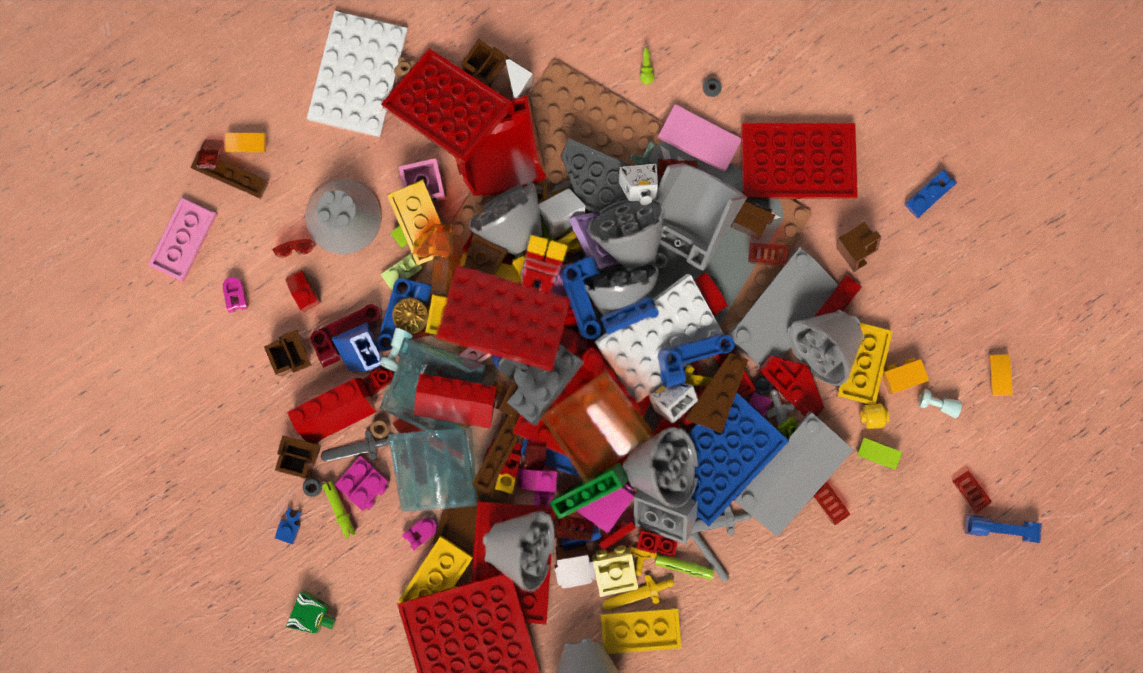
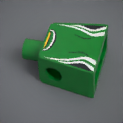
M302 590L299 592L286 627L317 634L322 626L332 630L336 623V618L327 615L330 608L328 604L309 592Z

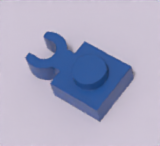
M288 508L286 511L287 520L282 519L280 521L275 539L293 545L300 525L295 523L301 518L302 512L298 511L297 516L292 517V508Z

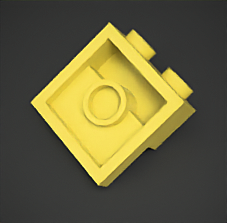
M618 546L615 548V551L599 550L595 553L596 555H592L600 597L638 589L630 548Z

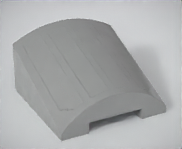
M685 163L667 166L655 198L663 204L665 210L659 243L686 258V262L702 271L705 270L747 197L728 183Z

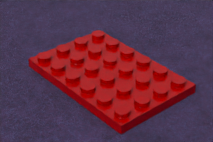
M430 48L381 103L385 110L464 164L467 163L514 107L510 100Z
M856 123L741 124L742 194L748 199L858 198Z
M457 265L435 338L552 371L570 298L552 292L547 294L535 287L530 289L521 286V283Z
M478 501L472 582L502 574L493 564L485 560L486 545L483 543L484 536L490 533L495 523L498 524L534 512L543 511L551 516L554 525L555 511L550 506ZM549 554L547 565H550L548 573L536 590L526 591L514 582L526 623L547 625L552 554Z

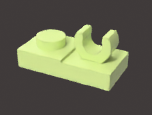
M411 253L383 272L381 276L390 289L393 290L396 280L401 278L410 279L422 271L423 267L417 265Z

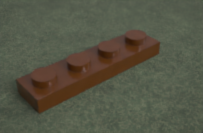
M201 151L197 152L190 167L195 171L259 199L262 198L269 183L267 180Z
M509 415L472 483L473 486L490 494L520 437L512 433L517 419Z

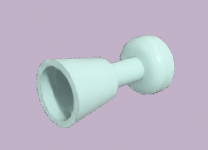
M395 328L391 342L393 348L388 358L382 357L379 364L392 371H397L398 363L395 359L399 351L406 347L413 336L402 329Z
M923 389L919 397L918 407L926 408L930 404L939 407L940 411L955 419L959 416L962 401L946 398L940 400L931 397L930 390Z

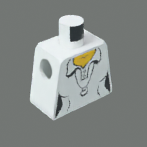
M656 164L620 167L619 184L629 201H640L642 205H648L652 199L656 198L658 186Z
M683 383L667 388L662 385L649 394L654 410L671 423H674L698 401L693 386Z

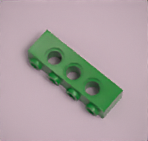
M617 463L558 493L549 503L558 518L561 519L622 488L629 479L621 464Z

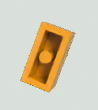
M913 357L904 360V365L899 367L896 364L885 367L886 371L883 372L882 377L889 394H894L929 381L921 359L915 360Z

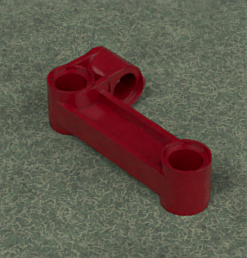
M374 304L366 305L364 308L312 332L310 340L323 368L341 360L335 350L332 337L362 324L368 323V325L380 321L382 311ZM376 309V317L369 318V310ZM319 334L325 336L322 344H318L316 341Z

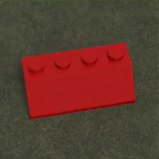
M420 373L415 395L414 416L490 429L498 392L497 387Z
M361 377L353 378L287 411L298 434L306 442L314 444L377 413Z

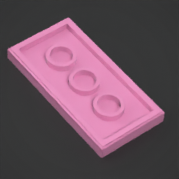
M676 104L658 136L664 142L724 173L741 142V138Z
M181 197L148 266L184 282L217 213Z

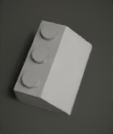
M639 490L634 496V525L687 544L697 517V501L690 499L681 507H669Z

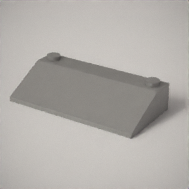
M800 247L793 250L774 280L739 323H735L727 334L733 338L735 342L734 347L759 367L762 366L770 355L782 358L791 347L788 340V328L796 321L814 317L839 286L820 264Z
M808 412L798 423V428L788 438L789 442L734 500L777 537L854 450L811 412Z

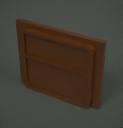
M454 477L432 544H436L440 536H443L468 554L474 556L477 502L507 503L509 495L493 489L488 494L473 486L472 482Z

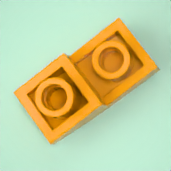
M225 133V152L266 153V134Z
M1010 354L990 355L992 396H1012Z

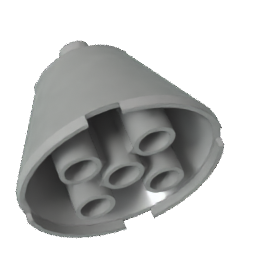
M348 179L334 180L317 189L310 198L305 213L307 230L314 242L324 250L340 255L359 252V250L369 245L379 232L382 218L379 202L372 191L365 185Z
M527 182L528 186L522 187L521 184L517 185L487 203L483 207L485 211L479 216L475 214L469 222L470 230L508 250V253L514 254L515 257L521 256L528 249L531 235L541 237L543 234L537 191L532 182Z
M652 199L650 204L642 205L640 201L622 200L602 209L599 212L600 216L595 220L594 218L591 219L588 225L591 237L621 266L626 267L627 271H633L637 267L655 263L665 215L663 204L660 201Z
M652 264L650 267H637L633 271H627L626 267L618 265L600 270L598 275L586 278L583 282L588 296L601 315L605 316L644 298L651 297L659 273L658 268Z
M841 310L796 321L788 328V340L799 361L804 360L809 365V370L814 376L834 386H840L848 380L860 345L865 337L859 326V319L854 315L849 316Z
M674 427L663 430L633 449L629 453L627 460L623 463V469L627 473L632 487L638 488L669 507L685 505L692 497L696 488L698 478L694 477L695 466H698L697 453L691 438L682 429Z
M538 511L498 524L495 523L490 533L485 534L483 540L484 545H486V562L493 564L526 591L536 590L548 573L550 565H547L549 554H553L555 532L551 516L543 511Z
M589 638L582 639L577 644H564V651L556 673H619L602 642H592V639Z

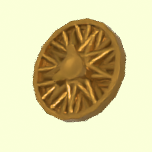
M406 298L395 305L392 318L397 328L413 334L421 331L426 326L429 314L423 302L416 298Z

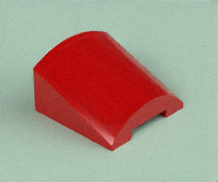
M528 95L510 99L514 107L467 163L461 162L463 180L473 196L502 194L521 184L522 187L528 186L527 182L534 184L547 178Z

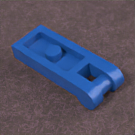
M945 168L905 204L916 218H919L957 183L954 178L951 179L948 176ZM940 180L946 184L943 188L938 183Z
M647 297L601 317L609 335L648 317L656 318L659 315V311L655 306L653 298Z

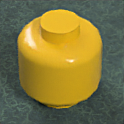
M881 403L866 404L863 411H860V422L864 423L868 429L884 428L886 423H889V410Z

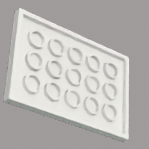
M334 11L307 120L381 138L388 112L381 106V103L393 91L397 77L394 69L397 68L398 59L402 57L408 28Z
M686 274L653 298L655 306L659 311V315L656 318L648 317L608 335L606 333L595 341L617 379L625 385L628 394L633 396L637 402H640L663 384L658 362V353L661 349L700 340L719 333L723 334L692 276ZM671 353L667 356V362L672 358ZM691 362L682 364L683 368H685Z

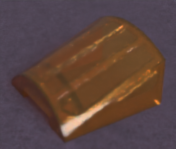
M604 372L540 416L585 483L656 435L607 372Z

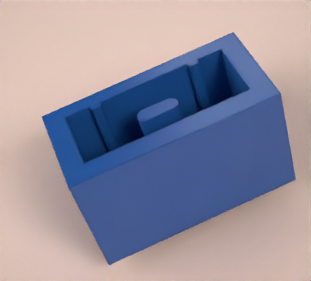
M368 323L332 337L349 371H368L380 366L379 362L384 357V354L378 348L377 340Z

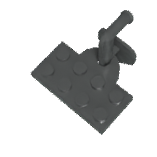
M560 343L552 371L502 358L499 362L498 370L506 376L514 374L515 382L519 386L507 403L536 426L584 362Z

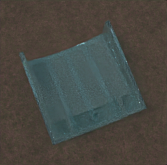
M406 337L403 338L398 353L400 357L398 369L395 371L389 390L385 391L380 409L444 440L461 434L465 424L414 416L419 374L482 384L485 364Z
M472 428L388 435L401 512L477 506V487L472 485L476 477Z

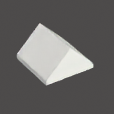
M508 59L506 60L513 97L525 96L534 84L533 74Z
M566 189L539 203L540 215L551 240L573 230L569 220L574 216L585 214L584 203L570 189Z

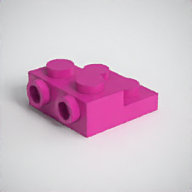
M360 456L338 480L335 486L363 511L365 509L369 510L376 503L374 499L378 494L383 495L389 488L387 484L390 481L365 458Z

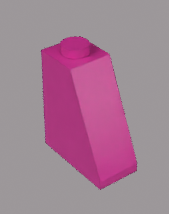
M519 469V489L556 492L557 471Z
M626 482L622 488L582 507L577 512L608 533L634 498L636 491L631 484Z

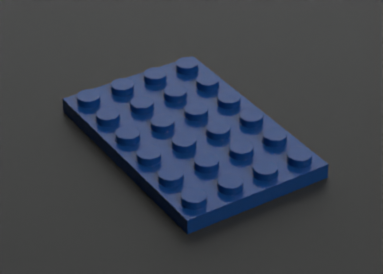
M738 393L735 395L722 433L697 424L688 434L695 446L698 466H695L694 477L698 478L697 484L690 498L697 501V516L709 527L789 442L786 437Z

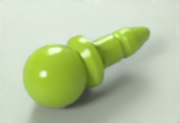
M647 47L644 48L643 52L644 67L640 68L642 71L640 81L645 85L653 83L655 75L652 72L653 67H650V53Z

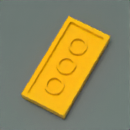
M424 180L387 194L417 265L453 251Z
M860 323L859 326L865 338L862 340L849 378L838 387L836 396L864 404H876L893 331Z
M440 536L398 602L454 587L473 559V556L443 536Z
M678 608L601 614L603 646L608 654L682 648Z

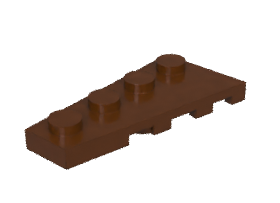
M473 233L464 267L495 275L508 254V250Z
M729 353L684 420L722 433L748 359Z

